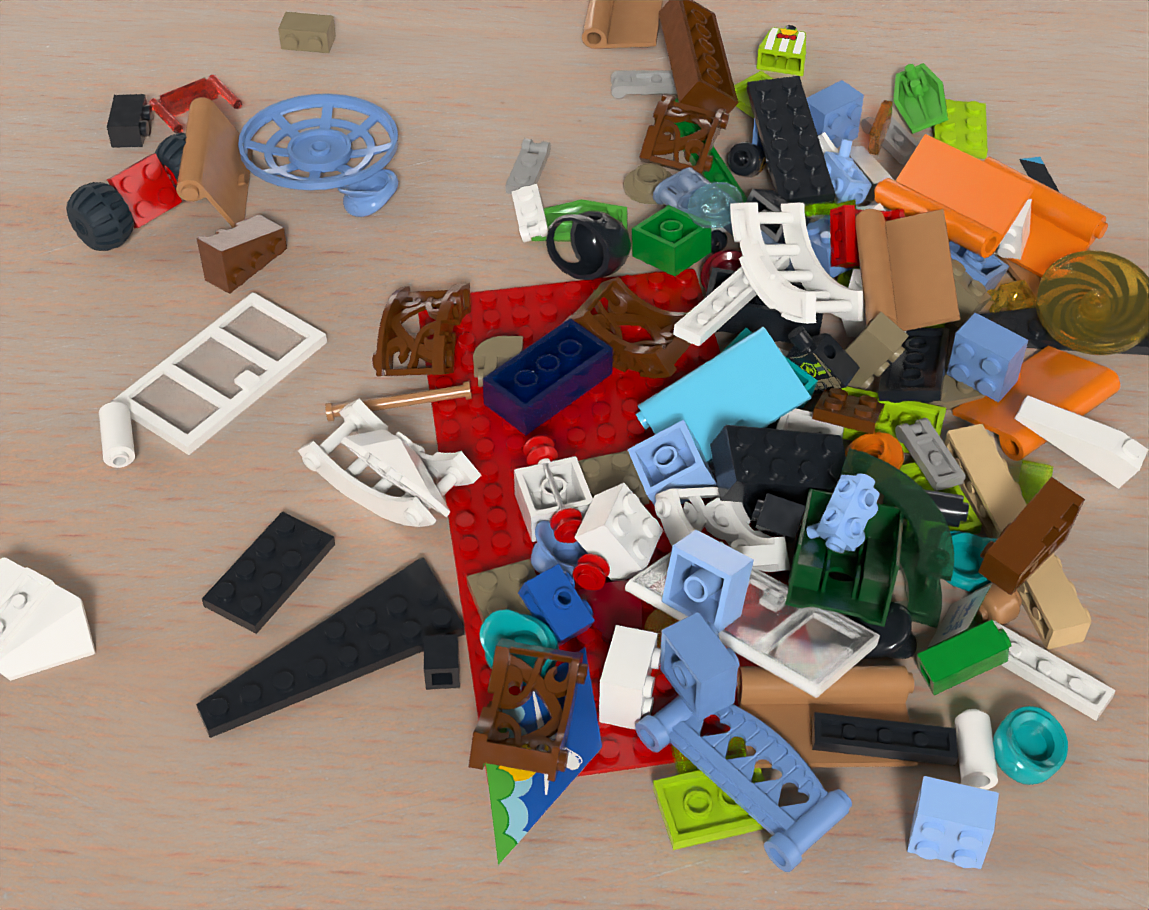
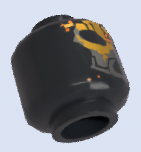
M740 142L731 148L727 162L734 174L752 178L763 171L766 165V157L760 146L750 142Z

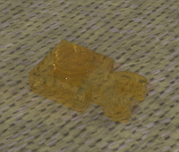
M1025 279L1000 284L998 290L990 289L986 291L992 297L990 301L994 302L989 309L990 313L1000 312L1004 307L1008 311L1034 308L1037 301Z

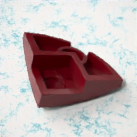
M629 580L607 582L599 590L583 588L576 591L581 600H586L592 608L595 620L593 625L598 631L602 632V640L610 644L616 625L642 630V599L625 590Z

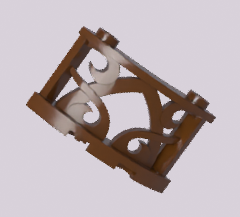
M663 94L653 113L655 123L648 127L639 158L641 162L658 164L662 167L678 171L691 167L704 176L705 171L710 172L714 157L710 153L717 136L720 135L721 129L726 130L730 114H727L726 109L723 108L713 112L675 102L676 96ZM685 121L697 124L701 130L680 138V130L674 123ZM684 150V157L687 162L690 161V154L696 153L699 156L697 164L692 166L680 163L679 151ZM673 153V160L657 157Z
M619 277L600 283L595 292L580 308L563 322L568 331L588 351L593 348L605 357L603 362L623 372H626L628 369L640 372V377L665 378L672 376L677 370L674 364L691 345L686 340L673 335L674 325L689 312H670L654 307L635 295ZM604 296L608 300V312L600 302ZM595 307L598 314L592 315L590 311ZM619 326H640L648 331L652 340L635 343L622 340V332Z
M470 283L455 284L449 290L411 292L410 286L398 288L389 298L382 314L377 339V350L372 357L376 376L454 373V351L457 336L455 333H452L454 325H460L464 316L471 312ZM427 310L428 315L436 321L423 326L414 339L404 329L402 324L413 315ZM434 335L433 339H427L428 336ZM396 352H400L398 359L401 364L407 360L409 352H411L407 368L393 369V355ZM419 358L431 363L432 367L417 368Z
M502 638L495 648L488 686V693L494 694L493 700L489 701L487 707H483L478 724L473 732L468 767L483 770L487 763L548 774L547 781L555 782L558 772L566 771L569 751L565 750L571 726L578 685H584L587 677L588 664L582 663L583 653L517 643L515 640ZM513 654L538 658L534 668H532L521 659L513 656ZM547 659L569 663V670L565 680L558 682L554 679V676L557 674V666L549 669L544 679L540 676ZM523 682L527 684L518 695H512L508 691L512 686H517L521 691ZM534 691L546 706L551 720L541 728L521 736V728L517 721L510 715L503 713L502 710H510L522 706L529 700ZM566 696L562 711L557 698ZM502 728L511 729L514 734V738H510L509 731L506 733H500L499 730ZM557 733L555 741L549 739L551 736Z

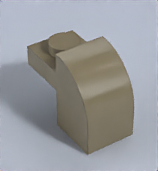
M523 336L492 337L483 341L475 349L473 354L474 377H478V387H484V399H496L498 378L522 379L524 359Z

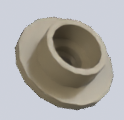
M643 164L625 177L623 187L626 195L632 200L643 204H657L653 200V192L659 183L671 177L672 174L658 164Z

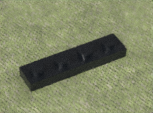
M814 712L811 720L812 750L955 766L958 760L956 728Z

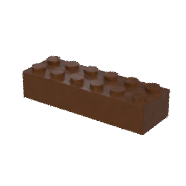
M669 0L659 11V16L679 103L713 112L723 108L729 114L739 102L715 13L693 0Z

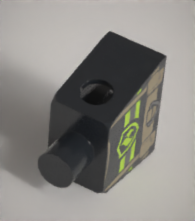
M799 326L788 335L794 346L786 358L818 380L813 395L823 393L825 389L846 388L860 368L828 333L810 337L805 328Z

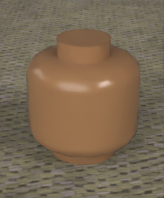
M991 582L974 591L976 592L991 585L974 617L975 622L983 624L994 620L1001 625H1005L1018 617L1022 600L1017 590L1012 595H1009Z

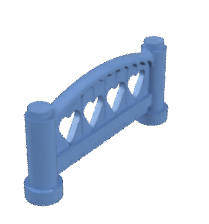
M679 695L654 716L646 715L636 723V733L647 748L658 753L671 743L772 835L764 843V848L771 861L784 872H791L801 863V855L849 813V808L852 807V801L844 791L837 789L828 793L804 759L777 732L734 704L714 713V715L719 717L720 723L730 727V730L723 734L700 737L704 719L698 722ZM733 737L743 738L745 745L753 747L756 751L752 756L725 759L729 742ZM761 759L769 761L772 769H777L782 773V777L779 779L752 783L755 764ZM785 783L795 784L798 792L805 793L809 797L806 803L778 806L781 789Z

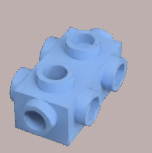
M842 139L839 153L826 151L824 158L836 197L844 203L851 202L853 205H858L864 202L872 184L853 162V158L849 157L853 141Z
M861 473L856 476L841 475L820 523L807 527L808 537L810 539L816 537L823 538L826 541L825 545L835 552L855 551V548L859 547L865 540V533L863 531L868 520L878 511L876 502L880 493L874 488L875 480Z

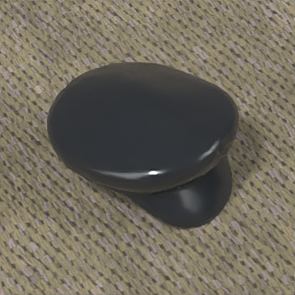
M890 602L885 627L868 624L856 616L844 615L880 635L877 646L863 659L883 657L907 659L915 654L917 641L911 631L912 616L904 605ZM836 634L838 646L844 652L855 645V643Z

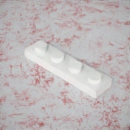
M993 620L998 630L1001 628L1005 630L1011 642L1008 662L1001 664V666L1097 721L1113 699L1116 690Z

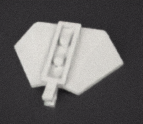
M5 557L1 558L0 674L11 681L96 654L82 599L55 585L52 580L28 567L24 568Z

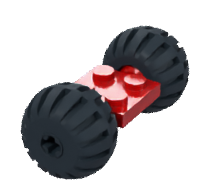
M177 133L168 136L159 144L154 154H150L107 179L109 184L92 182L79 187L73 192L67 202V216L77 236L88 247L96 251H108L118 248L129 238L133 227L134 229L140 228L182 203V198L177 194L176 187L182 151L186 144V134Z

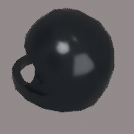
M587 211L579 215H562L549 226L546 237L547 251L551 260L562 272L574 279L595 280L617 272L627 261L631 250L629 233L622 222L605 212ZM565 221H573L570 237L574 254L579 260L576 263H570L562 259L555 248V231Z

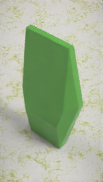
M924 63L917 66L913 64L906 65L905 71L896 74L893 101L912 134L947 121L948 112L943 82Z
M581 199L544 208L548 228L555 219L562 215H579L587 211L605 212L622 222L628 231L627 207ZM565 221L558 226L555 231L554 241L571 242L570 232L573 221ZM539 235L531 239L532 241H546L547 236L542 237Z

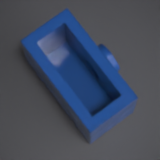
M559 564L525 582L518 594L532 616L551 628L557 638L558 646H561L587 631L595 620L589 603L584 599L581 600L574 589L575 583L573 578L567 571H563Z

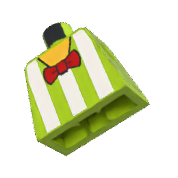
M787 25L784 28H771L758 48L757 69L803 76L806 59V33L798 31L793 25Z

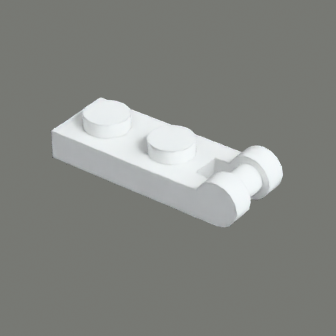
M538 185L524 186L512 191L523 243L532 241V237L539 235L542 237L547 236L549 228Z

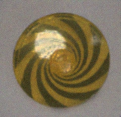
M1081 251L1069 254L1053 263L1041 278L1036 294L1038 317L1046 331L1055 340L1072 350L1090 355H1112L1124 352L1140 343L1149 333V277L1136 264L1113 253Z

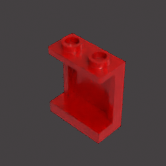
M842 205L830 210L831 267L860 268L855 218L857 214L864 210L855 209V205ZM904 209L880 211L884 215L885 221L905 217Z

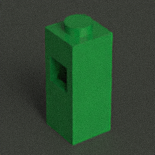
M990 620L918 653L917 667L932 694L937 695L1008 662L1011 642L1003 628L998 630L993 620Z

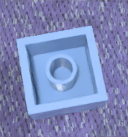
M684 420L628 449L644 490L654 506L656 494L668 489L717 486L698 441ZM680 499L681 504L689 501V499Z
M694 530L672 547L662 602L688 617L699 612L704 620L711 622L717 632L720 633L742 614L754 559L698 530Z
M924 776L913 814L907 852L917 854L924 859H939L952 862L962 868L981 869L994 833L999 793Z

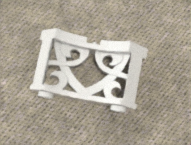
M718 487L675 488L656 494L655 512L661 519L664 531L672 547L694 530L701 532L705 527L713 536L727 541L731 548L754 559L752 567L765 572L790 570L785 536L771 537L761 531H754L749 526L751 520L742 502L720 501ZM702 498H710L711 502L705 505ZM680 499H689L692 504L685 501L684 507L682 508Z

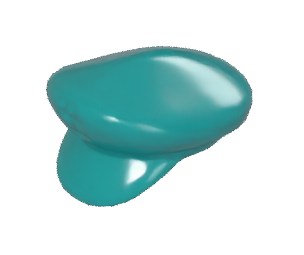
M961 531L946 532L940 535L932 545V565L939 576L950 585L974 592L991 583L990 580L978 573L983 561L980 554L990 541L995 542L997 539L983 538Z
M498 610L491 613L480 628V642L485 650L486 662L491 669L496 645L502 638L515 640L517 643L559 650L557 638L551 628L531 615L519 614L511 610ZM513 654V656L521 659L532 668H534L538 658ZM546 660L540 674L543 679L549 669L555 667L557 661Z
M1025 706L1013 710L1000 723L993 737L995 760L1001 770L1011 779L1026 785L1039 784L1048 780L1061 768L1068 754V740L1063 727L1054 716L1039 707Z

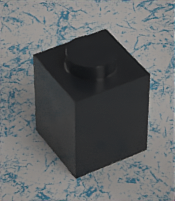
M458 634L423 636L426 690L460 688Z

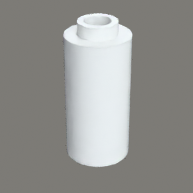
M120 402L107 403L99 410L103 460L111 467L121 468L131 464L135 459L130 409L127 405Z
M967 709L955 718L961 784L988 790L998 783L991 720L988 714L978 709Z

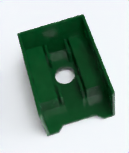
M809 488L803 521L799 527L789 574V587L785 605L801 609L807 607L820 608L856 616L868 624L885 627L900 565L904 509L877 503V513L868 520L864 528V542L859 547H856L855 551L845 550L843 553H839L829 549L825 545L826 541L823 538L816 537L810 539L807 535L806 529L808 526L820 523L833 494ZM834 571L848 574L854 580L850 582L838 581L829 577L828 574Z

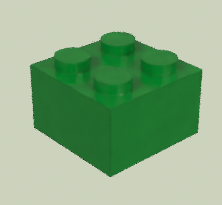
M670 205L632 228V257L672 276H677L711 253V224Z

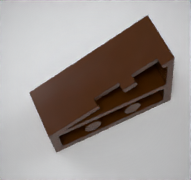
M261 215L235 223L232 229L216 230L213 236H200L196 238L205 281L229 294L287 249L284 227Z
M1051 477L1014 521L1003 529L999 538L995 542L990 541L980 554L983 561L978 573L1009 595H1012L1067 540L1085 499Z

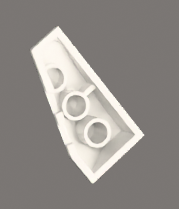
M1028 395L1023 400L1014 418L1118 489L1140 470L1149 450L1114 427Z
M382 429L346 436L341 440L343 445L378 475L411 496H416L421 502L445 517L449 515L450 510L423 461L410 448L413 442L400 432L393 435Z

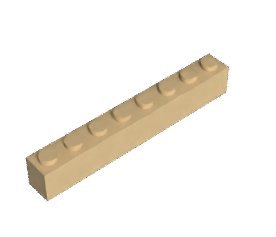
M983 424L947 431L944 444L965 474L964 484L960 485L980 520L987 537L998 539L1003 529L1009 523H1012L1027 505L1022 497L1021 488L1012 479L1006 460L1000 457L994 438L988 435ZM1053 553L1017 589L1021 596L1022 604L1046 650L1083 642L1091 625L1089 611L1080 603L1074 584L1068 581L1062 570L1060 558Z

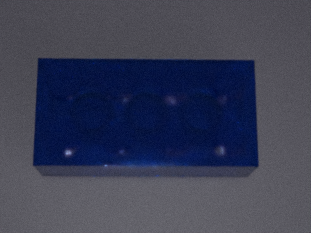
M570 318L483 378L484 404L524 435H528L612 374L613 348Z

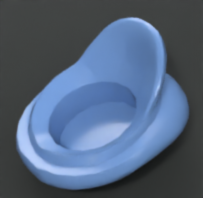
M381 169L369 178L348 186L339 187L338 191L344 194L343 205L347 213L355 217H365L375 213L386 204L396 192L399 180L397 175L391 170Z
M540 521L535 528L537 543L534 545L531 554L533 568L541 574L559 564L562 570L567 571L573 578V571L578 566L579 558L588 553L578 541L574 543L557 541L554 537L555 530L551 528L550 522Z

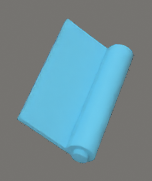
M761 327L639 404L640 412L636 416L646 430L651 427L655 435L684 420L698 441L707 463L713 460L710 444L725 425L765 428L810 400L811 396L767 330Z

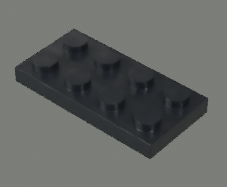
M917 328L907 330L906 334L909 336L901 345L905 350L893 363L887 360L890 365L881 374L878 389L879 401H889L891 403H900L902 401H920L922 403L941 401L950 342V328Z
M281 512L202 598L203 606L257 634L335 546L334 536L285 512Z

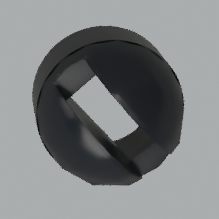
M718 229L711 231V253L715 254L722 251L728 243L727 235Z

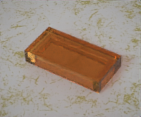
M883 100L869 133V154L878 155L891 123L893 101Z

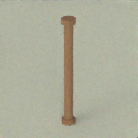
M466 381L460 386L370 399L362 402L371 411H379L466 397V400L472 399L470 382ZM325 403L327 420L334 421L335 417H340L339 412L349 403L338 405Z

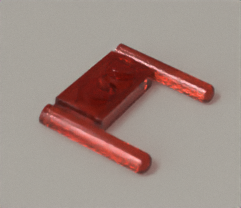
M214 74L210 75L208 79L204 77L162 94L158 100L152 98L148 103L152 106L154 112L176 134L183 131V126L173 116L188 111L191 102L196 98H207L212 101L217 99L220 94L234 109L242 107V101Z

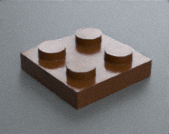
M825 389L814 407L812 419L874 434L882 417L885 404L878 402L876 398L871 396L855 397L848 395V392L842 389Z

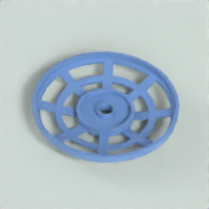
M311 94L282 100L259 111L242 128L238 147L241 160L246 168L265 182L290 189L326 190L357 183L383 169L396 153L398 130L391 116L381 107L369 101L340 94ZM322 107L321 118L290 124L282 116L302 109ZM333 108H343L363 113L369 117L361 125H357L346 120L333 119L332 113ZM271 120L280 127V130L271 136L266 145L251 141L254 134ZM379 122L388 132L390 143L375 147L373 137L368 130ZM320 126V128L318 129H311L301 133L298 132V130ZM331 127L343 128L351 132L345 135L340 131L331 129ZM289 136L291 138L287 149L275 147L284 137ZM361 137L366 143L367 148L352 150L351 143ZM248 149L264 153L265 161L270 169L261 170L249 160ZM387 152L378 162L363 170L373 159L374 155ZM273 155L289 157L290 163L278 167L273 160ZM365 157L354 168L346 165L351 158ZM299 169L310 174L309 178L295 176L289 172ZM339 171L342 173L331 177L320 178L321 173Z

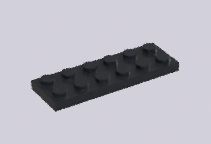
M800 76L747 82V93L775 192L789 203H804L806 205L834 201V187Z

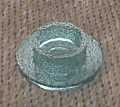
M715 182L706 184L696 190L690 197L687 206L689 217L696 225L703 228H721L731 223L730 204L743 203L740 191L729 183Z

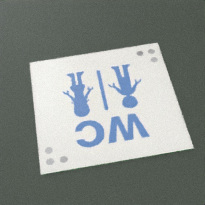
M991 585L952 603L928 648L967 630Z

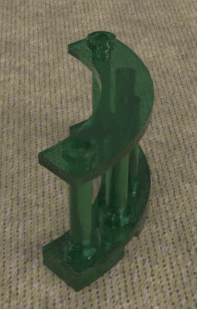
M849 448L841 475L856 476L861 473L875 480L874 488L884 495L882 504L894 507L896 505L908 520L907 526L903 524L899 570L902 571L905 579L904 587L907 597V609L911 613V620L913 622L938 628L942 610L940 579L951 582L954 567V547L948 524L933 499L908 475L866 452Z

